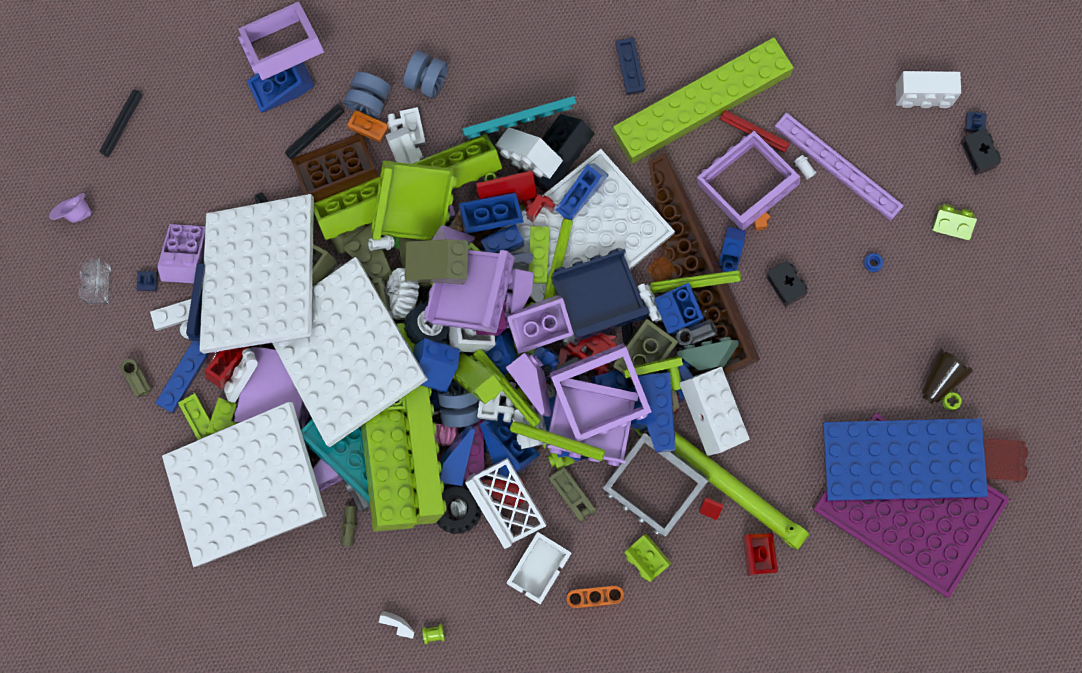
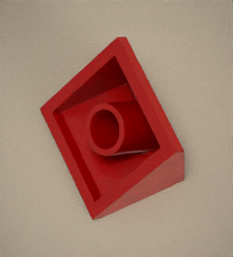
M773 533L744 535L742 538L747 575L778 573Z

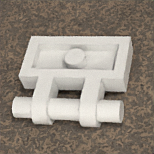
M418 107L400 111L401 118L399 119L395 118V114L387 115L388 129L391 132L397 131L399 126L407 127L409 132L413 131L417 141L414 142L415 147L426 144Z
M648 284L637 286L641 299L649 309L650 314L648 316L651 321H655L657 324L663 323L650 286Z
M510 382L516 388V383ZM501 391L495 399L490 400L487 404L479 401L477 417L478 419L498 421V414L503 413V421L511 422L515 408H513V403L507 396L505 406H500L501 396H506Z

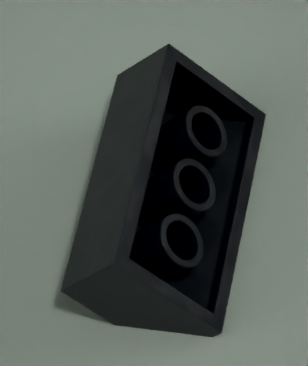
M560 114L542 138L563 161L550 179L544 176L540 178L533 173L535 185L540 189L549 191L559 183L569 172L575 160L579 158L586 145L590 143L595 133L582 119ZM521 168L517 173L519 174V173H523V172H526V171H524V170Z

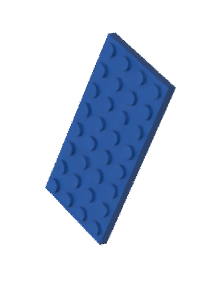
M982 418L823 423L827 501L988 497Z

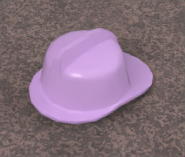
M81 193L58 204L50 212L49 218L55 220L63 217L75 223L90 216L92 212L84 200L85 193Z

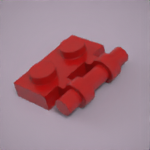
M601 333L580 340L576 346L569 342L566 348L571 351V355L583 360L589 357L582 351L584 346L593 352L591 355L593 356L617 345Z

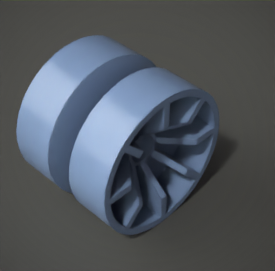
M417 50L407 65L403 86L413 91H417L421 87V94L434 99L445 81L448 62L439 58H434L431 62L429 54Z
M355 72L350 83L352 89L347 91L343 104L353 112L357 110L377 119L384 108V104L381 101L387 100L391 86L372 74Z
M456 381L450 383L447 392L437 390L439 404L442 406L440 414L443 425L448 427H465L481 420L477 417L479 399Z

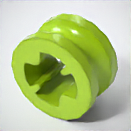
M954 392L949 393L942 400L943 407L949 411L956 410L962 403L960 395ZM951 397L954 398L953 400H956L953 406H950V403L947 402Z

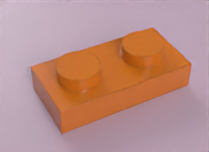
M357 110L354 111L347 124L348 129L379 143L382 142L389 127L388 124Z

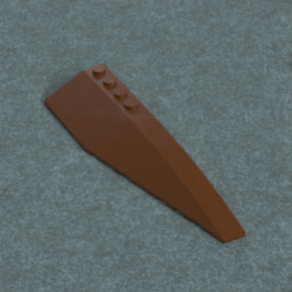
M663 153L648 163L658 213L675 231V234L662 244L664 261L667 264L668 270L666 272L667 279L721 273V267L702 225L667 155ZM728 284L692 288L704 317L699 323L711 319L717 328V336L701 341L695 347H700L702 342L713 341V344L718 343L719 339L731 337V340H737L739 345L722 368L725 375L759 361L760 358ZM689 333L685 336L686 342L690 340ZM696 369L697 372H698V375L701 374V373L706 372V371H700V370Z

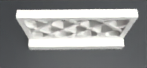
M508 458L467 477L465 482L504 549L512 546L513 542L547 526L546 521ZM506 465L510 471L509 477L497 474L498 469ZM484 475L494 477L492 485L483 484L480 477ZM496 478L507 481L505 490L493 487ZM509 482L519 486L518 494L507 491ZM492 491L503 494L501 502L492 499ZM505 495L517 498L515 506L503 503ZM519 499L526 500L529 503L528 510L517 507ZM502 507L513 510L511 519L502 516ZM515 511L527 514L524 523L513 520ZM529 515L537 517L540 522L535 526L526 524ZM515 524L523 527L522 532L514 536L510 529L511 525Z

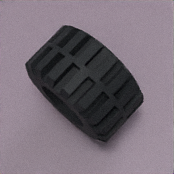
M448 484L442 493V500H445L447 504L453 498H462L468 505V513L461 520H452L444 512V515L436 523L444 531L451 534H464V532H469L472 530V527L477 525L482 510L466 485Z

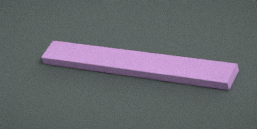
M787 112L774 126L778 132L890 221L904 206Z

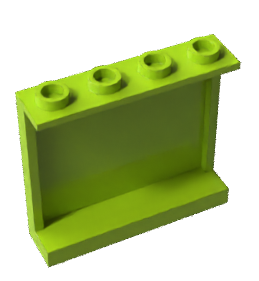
M383 160L371 227L372 239L380 240L381 235H389L393 237L432 240L441 225L445 226V223L449 222L450 212L448 207L452 205L453 194L451 192L452 188H455L457 181L452 169Z

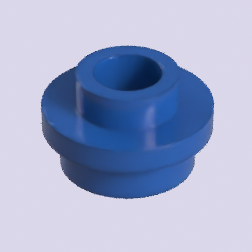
M871 253L865 257L864 266L870 272H877L883 266V259L879 254ZM874 260L876 262V266H872L870 264V261Z

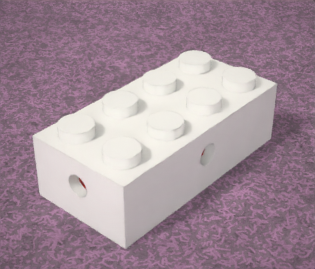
M722 366L679 383L707 456L721 453L750 440Z

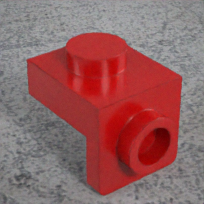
M538 194L534 202H530L525 210L527 212V219L534 222L543 207L553 212L555 210L554 201L548 196L544 195L542 197Z

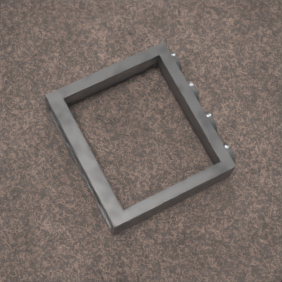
M646 431L624 459L626 462L621 463L603 489L610 499H617L621 502L620 506L628 512H634L640 522L651 525L653 527L652 530L657 535H664L666 537L710 478L674 451L658 452L698 483L667 526L664 527L612 487L644 443L654 449L650 434Z

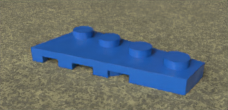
M669 372L640 375L638 379L651 409V413L648 414L645 421L656 453L676 451L671 374Z

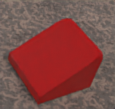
M705 498L699 513L717 520L724 505Z

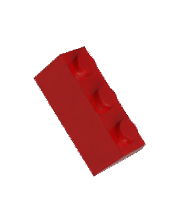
M532 171L476 183L478 200L516 193L519 206L527 207L537 197Z

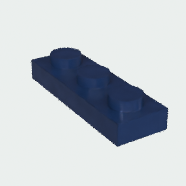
M634 38L615 41L626 95L645 92Z

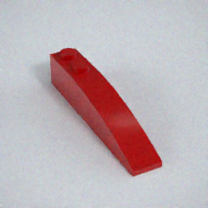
M256 345L220 351L205 369L206 379L222 389L232 377L235 367L241 362L243 350L256 347Z

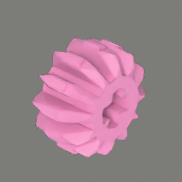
M436 424L435 442H438V446L441 447L451 446L459 436L458 428Z

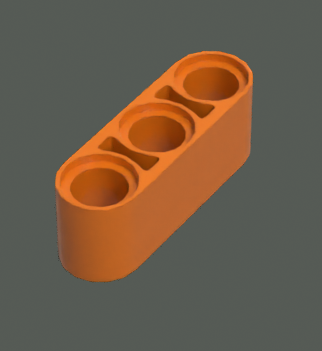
M618 586L577 589L568 593L566 601L572 608L615 605L623 600L624 592ZM611 590H618L620 592L619 600L613 601L610 599L609 593ZM592 592H598L601 599L599 602L593 603L589 595ZM572 594L580 595L581 602L579 604L573 605L569 599Z

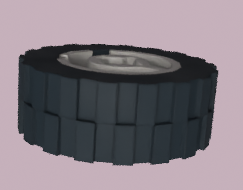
M428 303L417 305L406 316L404 330L412 343L417 344L424 338L441 343L447 337L446 335L449 334L448 326L433 325L424 319L425 308L428 306Z

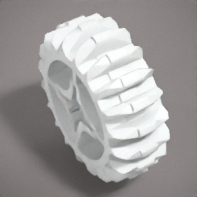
M405 268L394 270L389 276L385 287L389 312L395 320H405L410 311L416 307L415 304L418 301L419 282L405 281Z

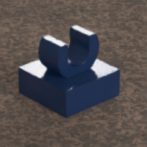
M971 111L966 113L964 131L975 133L985 129L986 113Z
M137 271L136 290L157 291L158 272Z

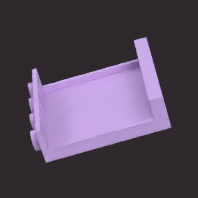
M468 250L467 281L464 285L433 283L429 291L430 298L428 306L425 308L424 319L433 325L497 333L515 257L504 250H500V253Z
M251 347L258 365L239 395L234 422H243L280 405L293 402L300 429L302 430L307 425L309 411L277 351L274 349Z
M566 379L560 382L579 431L633 410L635 401H638V394L635 392L573 379ZM556 391L548 432L576 440ZM631 421L624 427L616 426L611 428L610 432L603 435L599 433L592 436L591 440L582 443L605 450L603 460H608V465L619 467V463L626 462L624 455ZM546 443L545 448H549L550 453L561 455L562 451L569 452V457L581 459L580 454ZM588 458L589 461L600 463L598 460Z

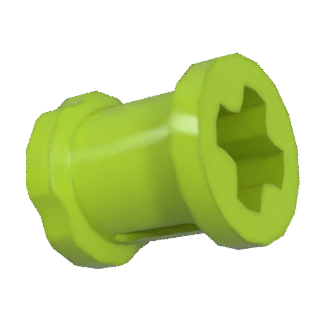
M442 623L436 627L422 628L425 645L433 641H445Z

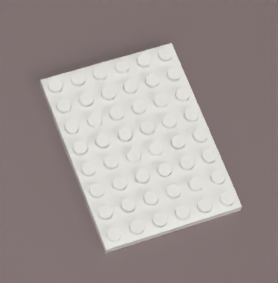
M600 149L544 194L554 201L556 209L587 164L595 163L609 174L598 191L572 219L573 225L562 266L565 269L572 267V264L578 261H583L584 263L590 261V258L596 255H601L602 257L608 255V252L614 249H619V251L625 249L624 256L631 270L675 234L670 225ZM543 207L535 221L531 222L527 219V212L524 210L521 212L524 223L516 224L524 240V247L515 249L511 253L529 252L531 226L550 227L549 278L562 221L566 218L556 210L551 212ZM512 225L504 226V227L501 228L499 231H501V230H503V229H505V228H508V227H510V226H512ZM513 263L512 269L528 271L529 264ZM532 284L530 298L535 303L543 300L547 284Z
M311 194L206 213L205 272L202 291L200 352L205 354L311 336L314 197Z
M356 257L312 287L311 336L272 342L325 444L329 447L428 380L365 269Z
M293 402L280 405L162 456L193 567L201 566L327 516Z

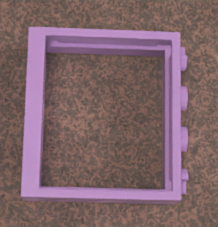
M299 1L238 28L241 34L238 38L254 73H259L262 80L324 53L318 37ZM300 21L308 36L307 39L261 60L258 59L251 42Z
M753 131L747 137L744 136L736 146H731L723 157L715 159L708 169H703L702 173L697 177V183L741 230H745L800 184V176ZM754 146L786 179L740 216L708 183Z
M624 343L550 373L577 441H589L594 435L599 433L600 435L606 434L611 431V428L616 426L624 427L629 424V421L644 419L651 413ZM623 357L642 406L579 431L560 382Z

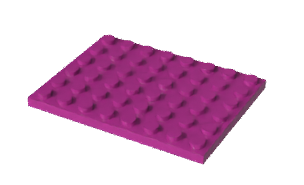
M874 413L870 421H888L877 413ZM988 484V497L827 501V491L825 490L813 511L941 595L949 598L1010 498Z

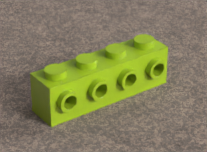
M463 352L459 355L458 368L453 377L454 381L484 404L495 399L503 390L500 385L501 379L495 372L492 373L487 366L484 367L480 361H476L472 355L467 356Z

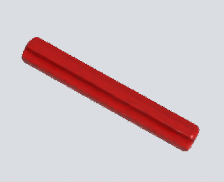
M726 110L723 111L720 117L721 121L749 135L755 131L768 145L782 152H785L789 146V142Z

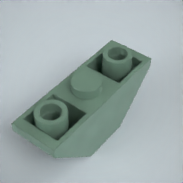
M731 337L719 339V342L714 344L713 341L702 342L700 347H695V345L684 346V350L677 351L678 356L696 369L708 371L721 366L723 368L739 344L737 340H731Z

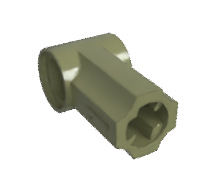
M362 225L353 231L339 234L336 238H330L336 253H344L343 247L362 232L366 226Z
M132 359L124 360L120 365V370L126 377L136 398L152 391L140 364ZM134 364L135 370L132 373H127V367Z

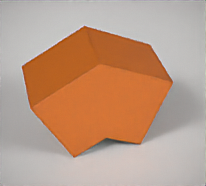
M767 212L753 222L754 231L767 228V221L771 217Z

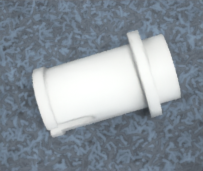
M802 155L794 161L795 167H798L806 177V180H808L817 172L807 161L808 158Z
M389 235L381 237L380 240L370 238L368 246L371 251L378 249L390 250L394 247V239Z

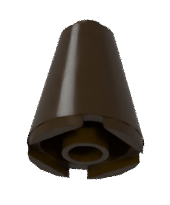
M940 349L923 387L922 393L925 394L923 398L931 404L934 401L939 403L972 373L973 369L970 367L967 369L964 366V362L947 351L944 352L943 349Z

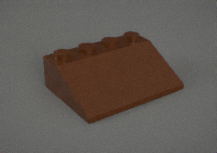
M356 134L291 159L303 194H311L314 197V203L379 177L361 134Z

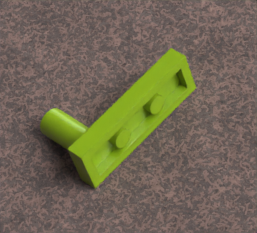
M680 356L634 366L637 375L667 369V373L670 372L672 390L681 389L678 366H682L683 363ZM622 368L623 376L625 378L631 377L628 369Z

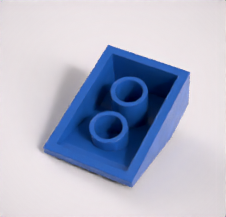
M304 62L264 80L261 79L259 73L247 80L262 113L300 97L314 87Z
M499 413L498 421L486 420L480 424L493 464L508 458L517 474L527 469L540 454L534 447L521 449V445L517 442L518 434L510 431L512 421L504 422V414ZM506 465L498 469L500 475L509 477L510 471Z

